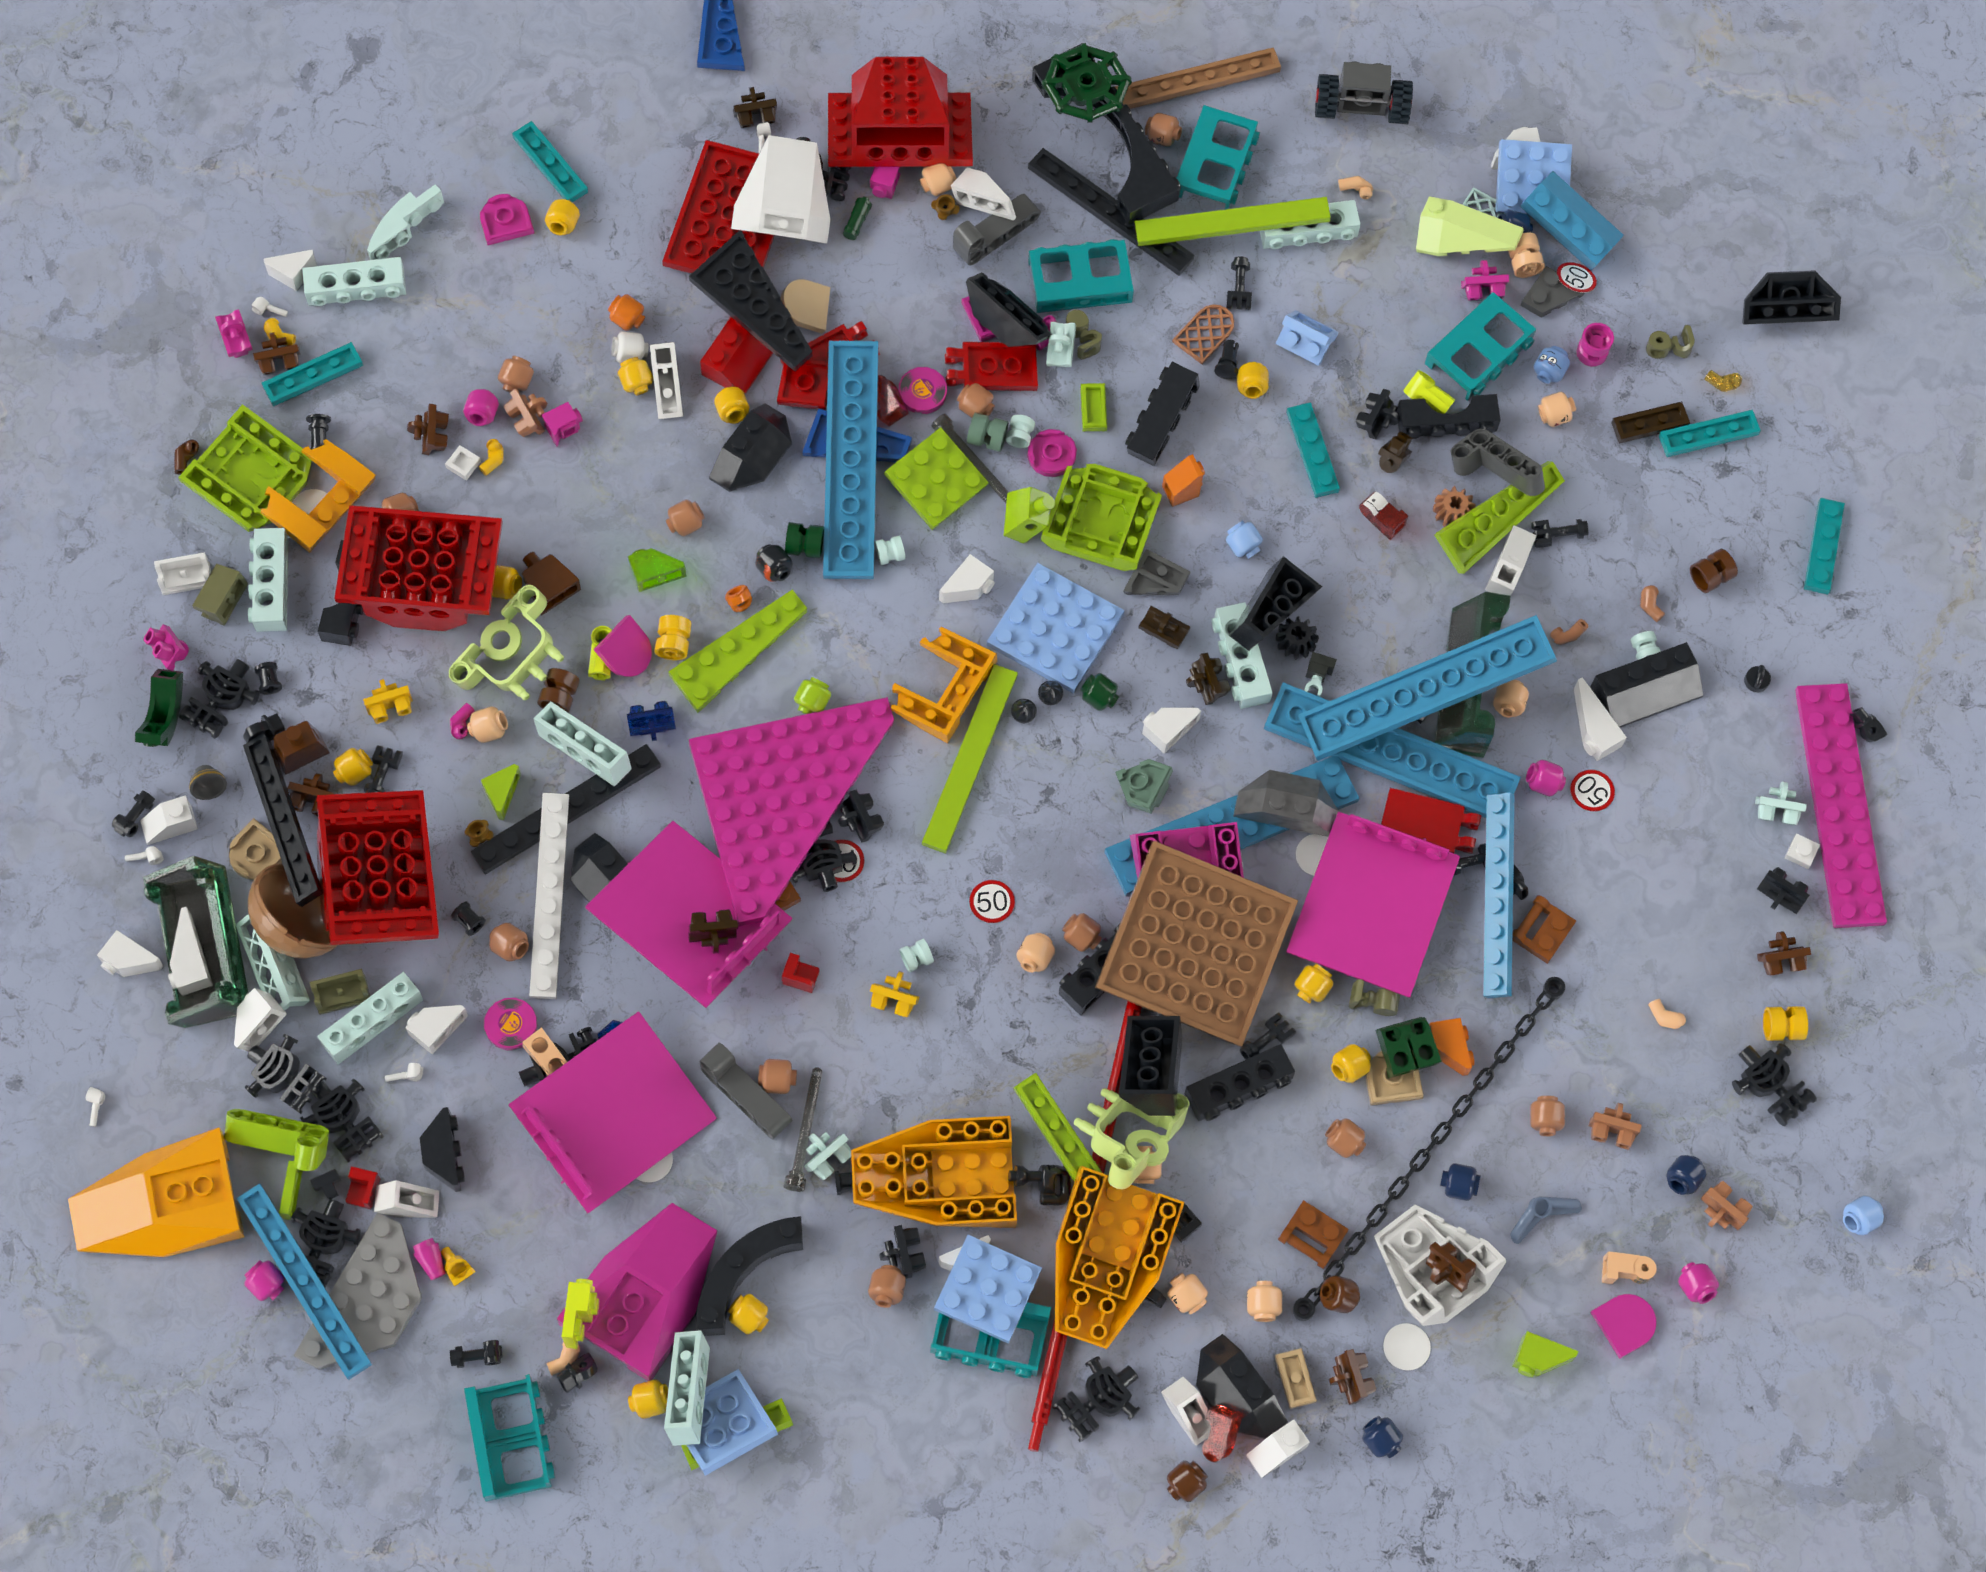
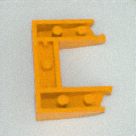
M327 439L323 440L324 445L311 450L307 446L301 451L338 481L317 506L307 514L269 486L265 495L270 496L267 509L261 508L262 515L278 528H285L287 535L309 553L349 510V505H353L369 488L376 477L363 464Z
M941 626L939 628L940 637L932 642H929L924 637L921 639L920 645L959 669L938 703H934L894 683L892 692L898 694L897 705H891V710L930 735L948 743L960 724L962 714L982 681L986 682L994 664L997 663V653Z

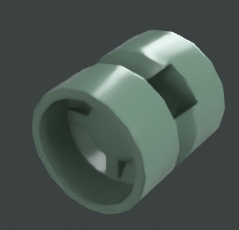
M975 412L969 427L967 443L979 447L986 444L987 449L1001 452L1009 421L994 418L991 421L989 416Z

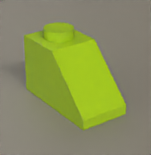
M1527 1331L1522 1336L1512 1367L1517 1368L1520 1374L1527 1377L1540 1376L1572 1362L1577 1357L1579 1351Z

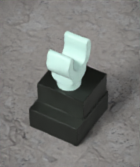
M1312 652L1305 676L1312 680L1306 684L1304 691L1308 692L1310 688H1315L1318 691L1317 696L1321 697L1323 690L1321 682H1324L1326 674L1332 676L1337 659Z

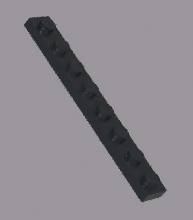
M1042 148L1028 163L1029 170L1178 276L1194 260L1195 255L1177 242L1138 246L1135 223L1128 225L1117 208V200L1046 149Z
M263 732L244 744L243 748L295 902L303 907L321 896L323 891L271 739Z
M645 744L628 755L632 769L616 786H613L596 774L566 792L565 794H569L567 824L661 768V763L649 746ZM542 808L494 836L491 840L471 850L472 856L485 875L540 842Z

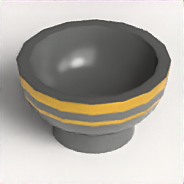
M202 765L196 768L189 783L191 795L200 800L216 798L227 787L224 775L210 765Z

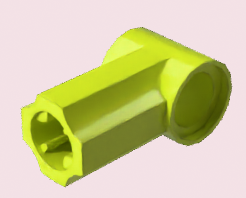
M1420 370L1415 373L1403 389L1404 393L1411 399L1424 398L1433 410L1441 414H1445L1455 401L1453 397L1435 385V381L1428 374Z
M598 626L591 634L592 645L588 676L595 680L605 681L611 677V670L594 651L595 647L599 644L598 641L605 638L612 631L607 626Z

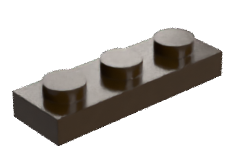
M1681 401L1615 417L1612 419L1611 424L1620 444L1657 435L1661 431L1689 425L1690 420Z

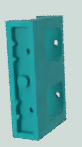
M1203 105L1177 176L1181 186L1179 198H1182L1184 191L1225 203V209H1229L1230 204L1235 205L1239 191L1236 190L1237 185L1243 184L1246 171H1243L1245 165L1249 166L1253 152L1250 151L1251 146H1256L1259 140L1260 132L1257 131L1258 121ZM1223 121L1249 130V135L1242 150L1232 149L1212 141L1218 122ZM1204 161H1212L1235 170L1230 187L1227 190L1213 187L1197 180Z
M1110 239L1099 243L1085 242L1081 245L1073 246L1064 244L1055 248L1038 247L1034 250H1029L1028 266H1031L1036 296V313L1132 303L1134 289L1125 240ZM1110 256L1118 257L1119 275L1106 277L1092 276L1089 259ZM1070 262L1071 280L1052 283L1044 281L1041 264Z
M1492 292L1427 353L1424 364L1431 370L1436 365L1467 391L1465 399L1468 401L1473 395H1480L1486 388L1485 384L1490 380L1495 381L1502 373L1503 367L1506 365L1511 366L1517 360L1519 352L1522 350L1527 351L1533 345L1536 328ZM1498 314L1505 315L1524 332L1523 336L1509 348H1504L1484 331V327ZM1466 344L1472 345L1491 362V366L1476 379H1472L1451 361V358Z
M1027 1302L1016 1328L1032 1331L1034 1334L1028 1365L997 1358L1000 1340L982 1331H979L975 1353L943 1346L950 1317L942 1313L938 1315L930 1353L935 1354V1358L940 1360L960 1359L962 1364L968 1366L988 1365V1369L995 1372L1003 1373L1005 1369L1015 1371V1375L1022 1378H1031V1375L1037 1376L1051 1307Z
M530 1374L525 1375L526 1379L476 1389L475 1386L464 1388L482 1494L486 1502L552 1487L550 1479L555 1478L552 1462L547 1463L545 1453L550 1451L547 1435H542L540 1426L545 1424L542 1408L537 1409L535 1399L540 1397L538 1382H532ZM523 1392L528 1393L533 1421L526 1425L498 1430L495 1427L492 1401L500 1397ZM531 1446L538 1447L543 1469L542 1476L513 1484L506 1483L501 1461L502 1454Z

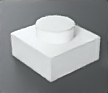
M459 445L445 463V466L448 470L467 481L481 463L480 457Z
M1796 833L1785 859L1809 869L1820 844Z

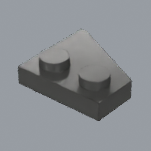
M1546 266L1522 300L1520 306L1542 318L1551 313L1553 309H1559L1567 305L1568 301L1576 297L1580 298L1585 293L1576 292L1564 286L1559 281L1557 272Z
M1146 549L1123 592L1130 595H1179L1190 576V571Z

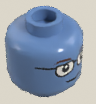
M1558 346L1544 348L1534 363V371L1537 374V378L1546 384L1559 382L1570 366L1567 352Z

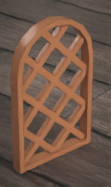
M1221 305L1205 306L1173 338L1172 342L1203 365L1233 331V315L1227 308ZM1210 309H1218L1219 315H1210ZM1207 310V315L1200 316ZM1220 318V325L1212 326L1211 319ZM1223 318H1230L1231 325H1223ZM1199 319H1208V326H1200ZM1196 320V327H1190ZM1230 328L1229 331L1225 334L1224 329ZM1212 329H1221L1222 336H1213ZM1197 330L1198 337L1189 338L1188 331ZM1200 330H1209L1210 337H1201ZM1185 332L1186 338L1178 339ZM1210 340L1211 347L1202 348L1201 341ZM1213 340H1220V341L1214 346ZM1198 341L1199 348L1190 349L1189 342ZM1180 342H1186L1187 347H1185ZM1203 351H1210V352L1203 358ZM1193 352H1200V357Z

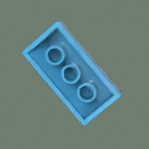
M1554 171L1537 186L1520 206L1590 271L1597 266L1624 236Z

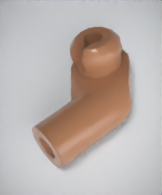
M1650 585L1644 587L1641 592L1640 606L1657 623L1663 618L1665 613L1656 605L1657 595L1659 594L1658 588Z
M1579 619L1568 631L1563 632L1561 627H1557L1550 633V636L1555 640L1554 643L1558 645L1577 640L1586 631L1588 624L1583 619Z

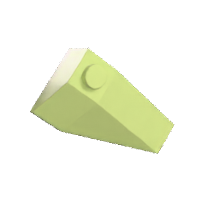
M1429 196L1420 216L1416 251L1435 256H1447V253L1451 252L1470 254V251L1484 250L1485 252L1516 250L1524 230L1520 226L1457 202Z

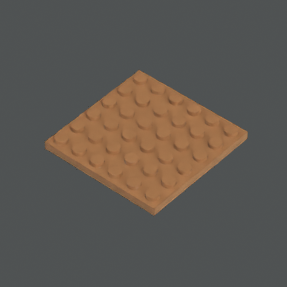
M1152 841L1095 988L1163 1016H1180L1181 1023L1242 1047L1298 900L1159 842Z

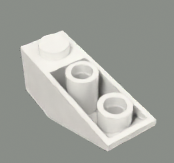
M1515 525L1512 527L1485 588L1486 591L1506 600L1509 599L1523 571L1536 538L1535 534Z

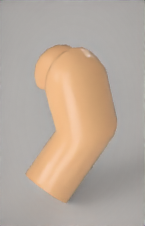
M1354 176L1338 179L1340 191L1355 189L1359 192L1362 199L1366 200L1372 197L1373 187L1371 183L1362 177Z
M1656 999L1648 1004L1660 1026L1678 1029L1685 1024L1686 1018L1684 1014L1665 1010L1660 999Z
M563 1342L560 1358L547 1363L551 1376L566 1370L565 1366L568 1363L572 1364L577 1360L580 1353L579 1344L577 1349L566 1348Z

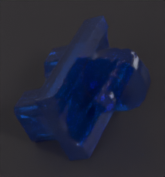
M667 701L656 702L654 710L644 711V706L641 705L631 706L630 713L627 714L630 737L651 734L652 741H657L656 733L676 729L673 708L669 707Z

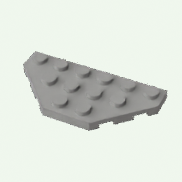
M380 1213L375 1215L329 1294L366 1355L380 1349L385 1350L394 1347L422 1299L403 1227L400 1223ZM312 1323L294 1356L310 1366L321 1370L336 1364L337 1361Z

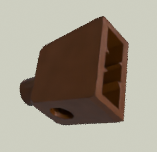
M530 552L523 558L524 564L528 567L522 572L525 586L533 585L547 600V606L541 613V616L581 590L578 577L552 554L540 559L535 552ZM536 595L532 596L533 601H535Z
M308 721L290 726L287 730L274 736V751L285 775L330 753L319 731Z

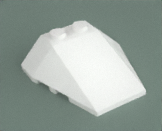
M1417 1205L1412 1206L1374 1235V1239L1405 1308L1422 1326L1447 1323L1489 1290L1506 1263V1259L1487 1240L1483 1238L1478 1239L1468 1234L1465 1229L1461 1227L1456 1228L1446 1223L1443 1218ZM1434 1242L1440 1246L1449 1242L1458 1251L1456 1259L1461 1262L1466 1258H1470L1476 1263L1475 1274L1469 1279L1468 1287L1462 1293L1446 1280L1439 1285L1430 1280L1432 1269L1426 1265V1260L1430 1255L1429 1247Z

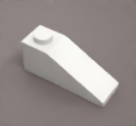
M967 167L951 185L956 204L1015 220L1016 215L1011 199L987 173Z
M675 343L651 344L650 352L658 419L683 417Z
M1583 677L1578 679L1574 687V695L1583 746L1590 756L1599 761L1621 748L1627 737Z
M187 907L181 908L170 960L172 973L168 974L172 988H177L182 996L213 986L193 917Z

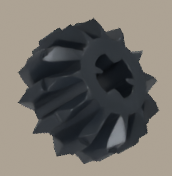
M1299 616L1296 617L1295 622L1288 617L1285 624L1279 625V633L1276 634L1275 639L1279 642L1278 650L1286 649L1285 657L1291 653L1294 654L1295 660L1299 658V654L1306 659L1309 656V651L1314 652L1316 650L1315 643H1318L1319 636L1315 634L1317 631L1316 626H1309V619L1303 623Z

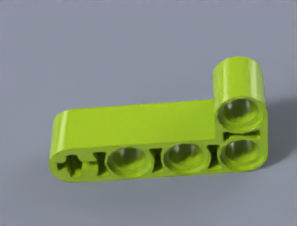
M244 1109L227 1111L224 1139L230 1143L295 1156L294 1167L302 1171L316 1170L326 1158L329 1130L324 1126Z

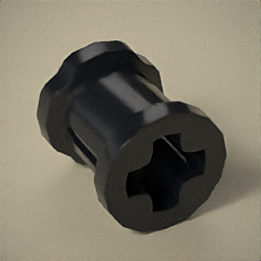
M264 662L255 666V673L259 676L260 680L259 692L261 694L270 695L282 690V684L278 681L276 673L278 669L277 663Z
M465 901L454 909L451 918L454 921H458L466 929L468 936H472L484 926L486 919L483 916H478L470 908V904Z
M834 1171L837 1195H841L842 1192L853 1191L852 1172L840 1173L839 1171Z

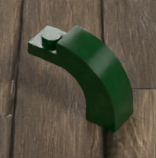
M157 669L151 676L148 712L143 724L135 732V742L143 743L147 747L168 746L171 742L177 726L182 701V671Z

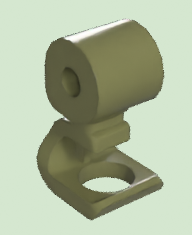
M1070 311L1066 316V323L1076 324L1075 338H1079L1080 343L1091 340L1078 347L1077 357L1083 360L1096 355L1101 349L1102 334L1093 329L1088 331L1089 319L1083 311Z
M1684 325L1681 336L1684 346L1680 345L1677 336H1673L1670 339L1666 332H1653L1646 345L1647 354L1654 359L1665 358L1668 352L1673 350L1676 356L1687 358L1695 343L1691 326Z
M1358 979L1353 983L1349 1008L1356 1009L1371 1005L1374 1008L1373 1013L1383 1016L1397 1015L1400 994L1384 988L1379 989L1377 992L1370 990L1364 993L1363 980Z

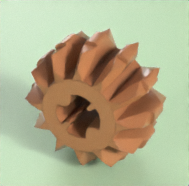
M1455 486L1452 487L1451 492L1445 488L1442 490L1441 495L1438 494L1436 496L1433 512L1437 513L1436 521L1444 520L1443 527H1446L1476 507L1475 503H1472L1473 495L1465 496V488L1461 492H1458Z

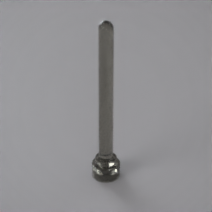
M947 414L940 415L932 423L931 427L935 431L940 427L945 431L989 482L992 489L1006 503L1007 489L953 430V421Z
M815 1067L811 1073L793 1168L789 1171V1175L785 1176L783 1187L790 1191L803 1192L805 1190L806 1179L804 1178L803 1168L822 1077V1070L819 1067Z

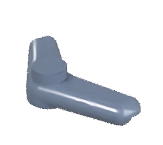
M1543 1196L1533 1198L1510 1233L1512 1241L1515 1244L1521 1243L1542 1218H1546L1549 1215L1579 1213L1582 1210L1580 1201L1571 1198Z

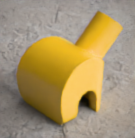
M445 1247L441 1250L440 1253L446 1261L444 1268L453 1286L458 1285L476 1272L462 1256H455L450 1247Z

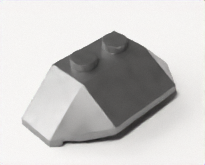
M1268 770L1238 791L1233 817L1329 837L1339 811L1320 780Z

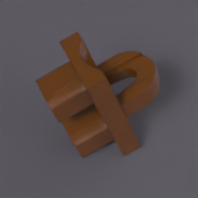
M1436 1242L1431 1244L1429 1247L1430 1255L1426 1260V1265L1432 1269L1430 1280L1436 1285L1446 1280L1461 1293L1465 1291L1468 1287L1469 1279L1475 1274L1476 1263L1470 1258H1466L1461 1262L1456 1259L1458 1251L1449 1242L1442 1246Z

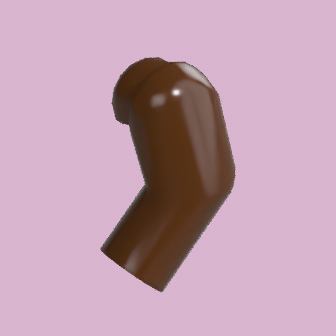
M190 439L175 450L174 473L181 475L187 468V461L197 454L199 443L196 440Z

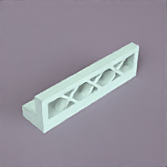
M249 914L236 924L260 989L270 993L274 999L276 991L279 992L282 1003L279 1005L284 1011L290 1006L306 1005L310 999L294 958L273 950L257 935L254 929L251 937L246 927L251 922ZM258 945L261 946L263 951L261 960L257 955ZM267 968L270 969L272 974L270 983L266 978Z

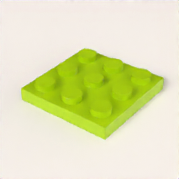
M941 427L884 472L885 477L931 530L935 529L989 484Z

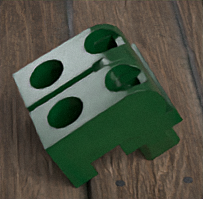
M1418 1017L1375 1030L1386 1061L1388 1078L1435 1066L1442 1062L1425 1017Z

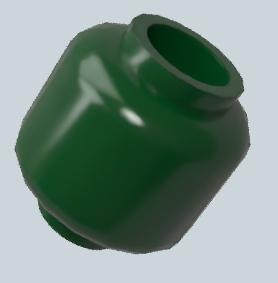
M1098 673L1095 676L1091 674L1080 689L1083 692L1082 700L1098 711L1104 710L1107 706L1111 709L1119 699V696L1116 694L1118 690L1117 683L1102 673Z

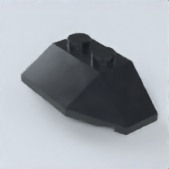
M1815 270L1767 272L1744 299L1742 323L1743 325L1839 321L1841 296Z
M982 272L967 279L966 285L973 316L980 321L983 327L989 329L998 337L1001 343L1008 347L1035 345L1049 339L1050 335H1052L1045 321L1007 287L995 280L988 279V276Z
M766 403L750 410L722 447L709 479L729 492L736 490V488L764 482L792 445L786 415Z
M594 833L574 850L570 882L590 902L628 863L610 842Z
M1221 1334L1200 1350L1196 1387L1228 1431L1266 1439L1288 1423L1271 1389L1242 1350L1225 1335Z

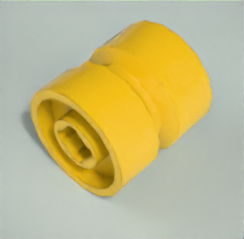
M679 615L661 616L657 631L661 637L656 638L655 654L667 660L685 659L688 654L689 641L687 639L690 638L692 622Z
M1788 1006L1786 1010L1782 1007H1766L1763 1013V1031L1766 1040L1783 1041L1785 1037L1789 1040H1805L1808 1034V1016L1805 1007Z

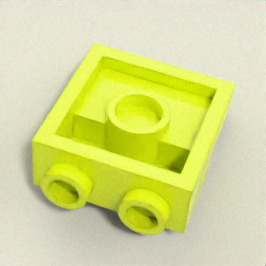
M576 1279V1282H569L561 1336L566 1348L577 1349L578 1341H583L585 1325H582V1322L592 1323L593 1315H598L599 1299L597 1298L595 1287L592 1286V1280Z

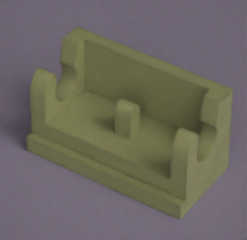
M216 564L192 606L194 609L202 612V617L225 626L248 586V582L239 571Z
M362 969L310 982L315 998L314 1003L319 1015L360 1005L370 997L367 980Z

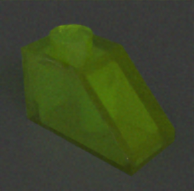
M639 549L628 556L629 567L639 592L687 577L683 561L655 549Z

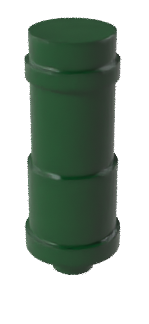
M863 196L856 199L851 216L843 232L844 237L847 239L856 240L863 222L872 208V203L868 197Z

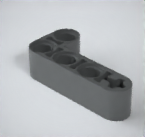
M1021 194L1011 201L1016 215L1014 221L991 214L976 226L970 221H965L956 228L953 233V249L969 266L986 257L1039 218L1041 211L1026 194Z
M1477 429L1471 432L1451 448L1454 472L1460 476L1469 475L1483 465L1526 495L1536 496L1545 489L1541 465L1486 429Z
M720 1042L699 1061L704 1075L769 1138L774 1139L793 1121L790 1115L736 1064L733 1054Z

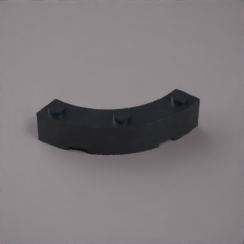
M801 1216L785 1218L760 1226L736 1241L722 1255L710 1272L703 1287L697 1311L696 1331L701 1330L704 1336L725 1335L727 1311L731 1299L738 1286L741 1285L755 1267L769 1258L772 1259L781 1254L803 1250Z

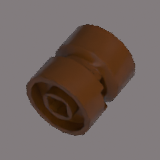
M1722 548L1708 555L1707 559L1703 558L1690 566V575L1694 584L1704 593H1709L1719 587L1721 583H1726L1738 574V568L1733 557Z
M550 668L544 681L546 688L541 689L537 704L544 709L552 702L569 713L573 702L571 695H574L580 682L579 678L567 670Z

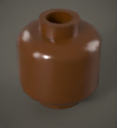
M1331 1276L1321 1286L1320 1301L1330 1311L1349 1313L1353 1311L1360 1301L1359 1287L1351 1279Z
M1183 1460L1168 1473L1167 1481L1170 1486L1166 1489L1175 1500L1178 1501L1182 1498L1186 1502H1191L1206 1489L1207 1482L1205 1479L1208 1476L1194 1460L1191 1463Z

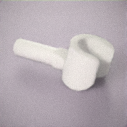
M768 122L757 125L758 153H760L765 143L764 137L771 135Z
M264 297L256 298L251 305L252 311L258 315H262L265 310L285 317L288 314V311L269 304Z
M154 846L148 847L145 852L125 855L126 862L148 858L150 865H156L164 861L162 852Z
M409 1063L407 1072L385 1075V1081L389 1082L400 1079L420 1081L423 1075V1067L418 1063Z
M93 1087L88 1089L86 1101L93 1103L89 1126L96 1127L98 1110L105 1100V1094L103 1091Z

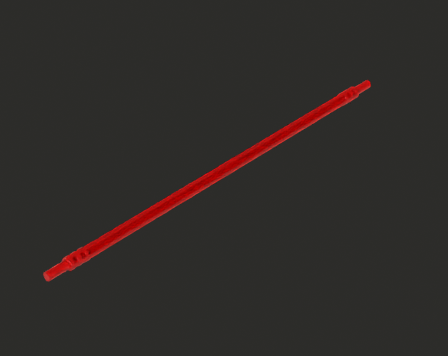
M1127 1001L1107 1088L1119 1094L1127 1017L1140 1016L1142 1010L1141 1006ZM1105 1098L1103 1108L1107 1110L1113 1103ZM1117 1117L1111 1124L1106 1126L1103 1132L1111 1138L1113 1137ZM1093 1151L1092 1158L1104 1174L1107 1160ZM1055 1320L1031 1420L1034 1424L1028 1450L1034 1452L1039 1451L1043 1429L1048 1424L1067 1335L1055 1331Z

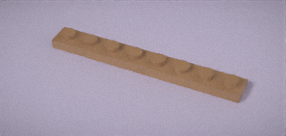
M1273 47L1132 82L1127 89L1123 104H1127L1130 109L1278 73L1281 70V65Z

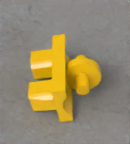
M384 679L379 680L381 687L371 690L373 696L363 699L368 715L372 716L376 724L386 722L389 719L386 710L396 707L398 716L412 713L411 702L413 700L408 685L397 688L396 683L386 686Z
M901 971L898 972L896 978L886 976L885 983L894 985L893 988L874 983L870 989V992H873L871 1007L885 1010L888 998L890 997L898 1000L894 1014L903 1017H909L913 1006L918 1004L920 997L899 991L900 988L910 990L912 985L911 982L903 980L904 972Z

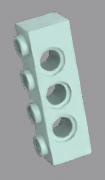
M1355 200L1328 203L1331 217L1330 222H1335L1337 225L1325 222L1310 224L1313 228L1302 225L1286 227L1290 231H1285L1282 228L1260 231L1263 249H1279L1290 245L1303 246L1314 242L1327 243L1330 240H1350L1358 237L1360 220Z
M401 257L302 268L304 294L308 306H323L326 303L335 302L348 303L353 300L370 301L379 297L395 298L399 295H406L404 268ZM378 279H384L381 282H375ZM353 282H359L356 285H350ZM328 285H334L333 287L326 288V286Z
M285 528L254 529V538H250V552L253 553V561L249 562L250 576H253V584H249L248 588L249 599L252 600V608H248L249 623H253L256 632L287 631L289 538ZM268 554H273L272 558L263 559L264 556ZM273 577L270 582H263L265 578ZM267 600H272V601H273V602H272L270 605H268V606H263V605H262V604H263L265 601H267Z
M1246 602L1216 608L1215 617L1212 618L1214 633H1218L1221 640L1218 641L1221 656L1225 655L1227 664H1225L1226 675L1228 679L1232 678L1233 699L1239 702L1241 709L1270 703L1272 697V689L1258 644L1248 651L1232 639L1228 633L1233 630L1247 607ZM1242 653L1247 658L1239 659L1235 654ZM1250 676L1253 681L1246 682L1241 677Z
M550 702L533 718L538 735L613 786H616L632 769L625 750L554 703Z
M403 971L317 1037L325 1050L339 1065L421 1003L423 998L420 991Z
M701 1330L675 1332L664 1425V1430L673 1446L700 1444L710 1347Z

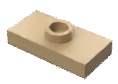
M1302 1348L1276 1354L1274 1357L1289 1409L1316 1403L1317 1400Z

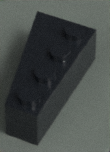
M1173 361L1169 368L1165 366L1159 377L1161 383L1158 389L1153 388L1148 398L1150 404L1147 410L1140 412L1136 422L1139 425L1135 432H1130L1125 442L1128 454L1152 466H1155L1170 439L1169 431L1173 432L1178 426L1181 418L1179 412L1181 410L1186 411L1190 405L1191 392L1196 393L1200 387L1198 373Z
M1283 556L1268 570L1229 636L1250 651L1323 586Z

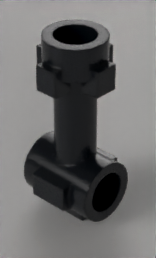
M144 790L133 798L136 803L126 816L118 814L112 821L114 831L123 837L127 836L130 838L135 835L138 830V824L135 823L136 819L145 808L150 810L154 805L155 798Z
M499 1340L483 1342L482 1349L463 1351L462 1346H457L454 1350H450L451 1366H457V1368H463L464 1362L483 1359L485 1365H497L501 1363V1358L503 1357L502 1346L499 1345Z

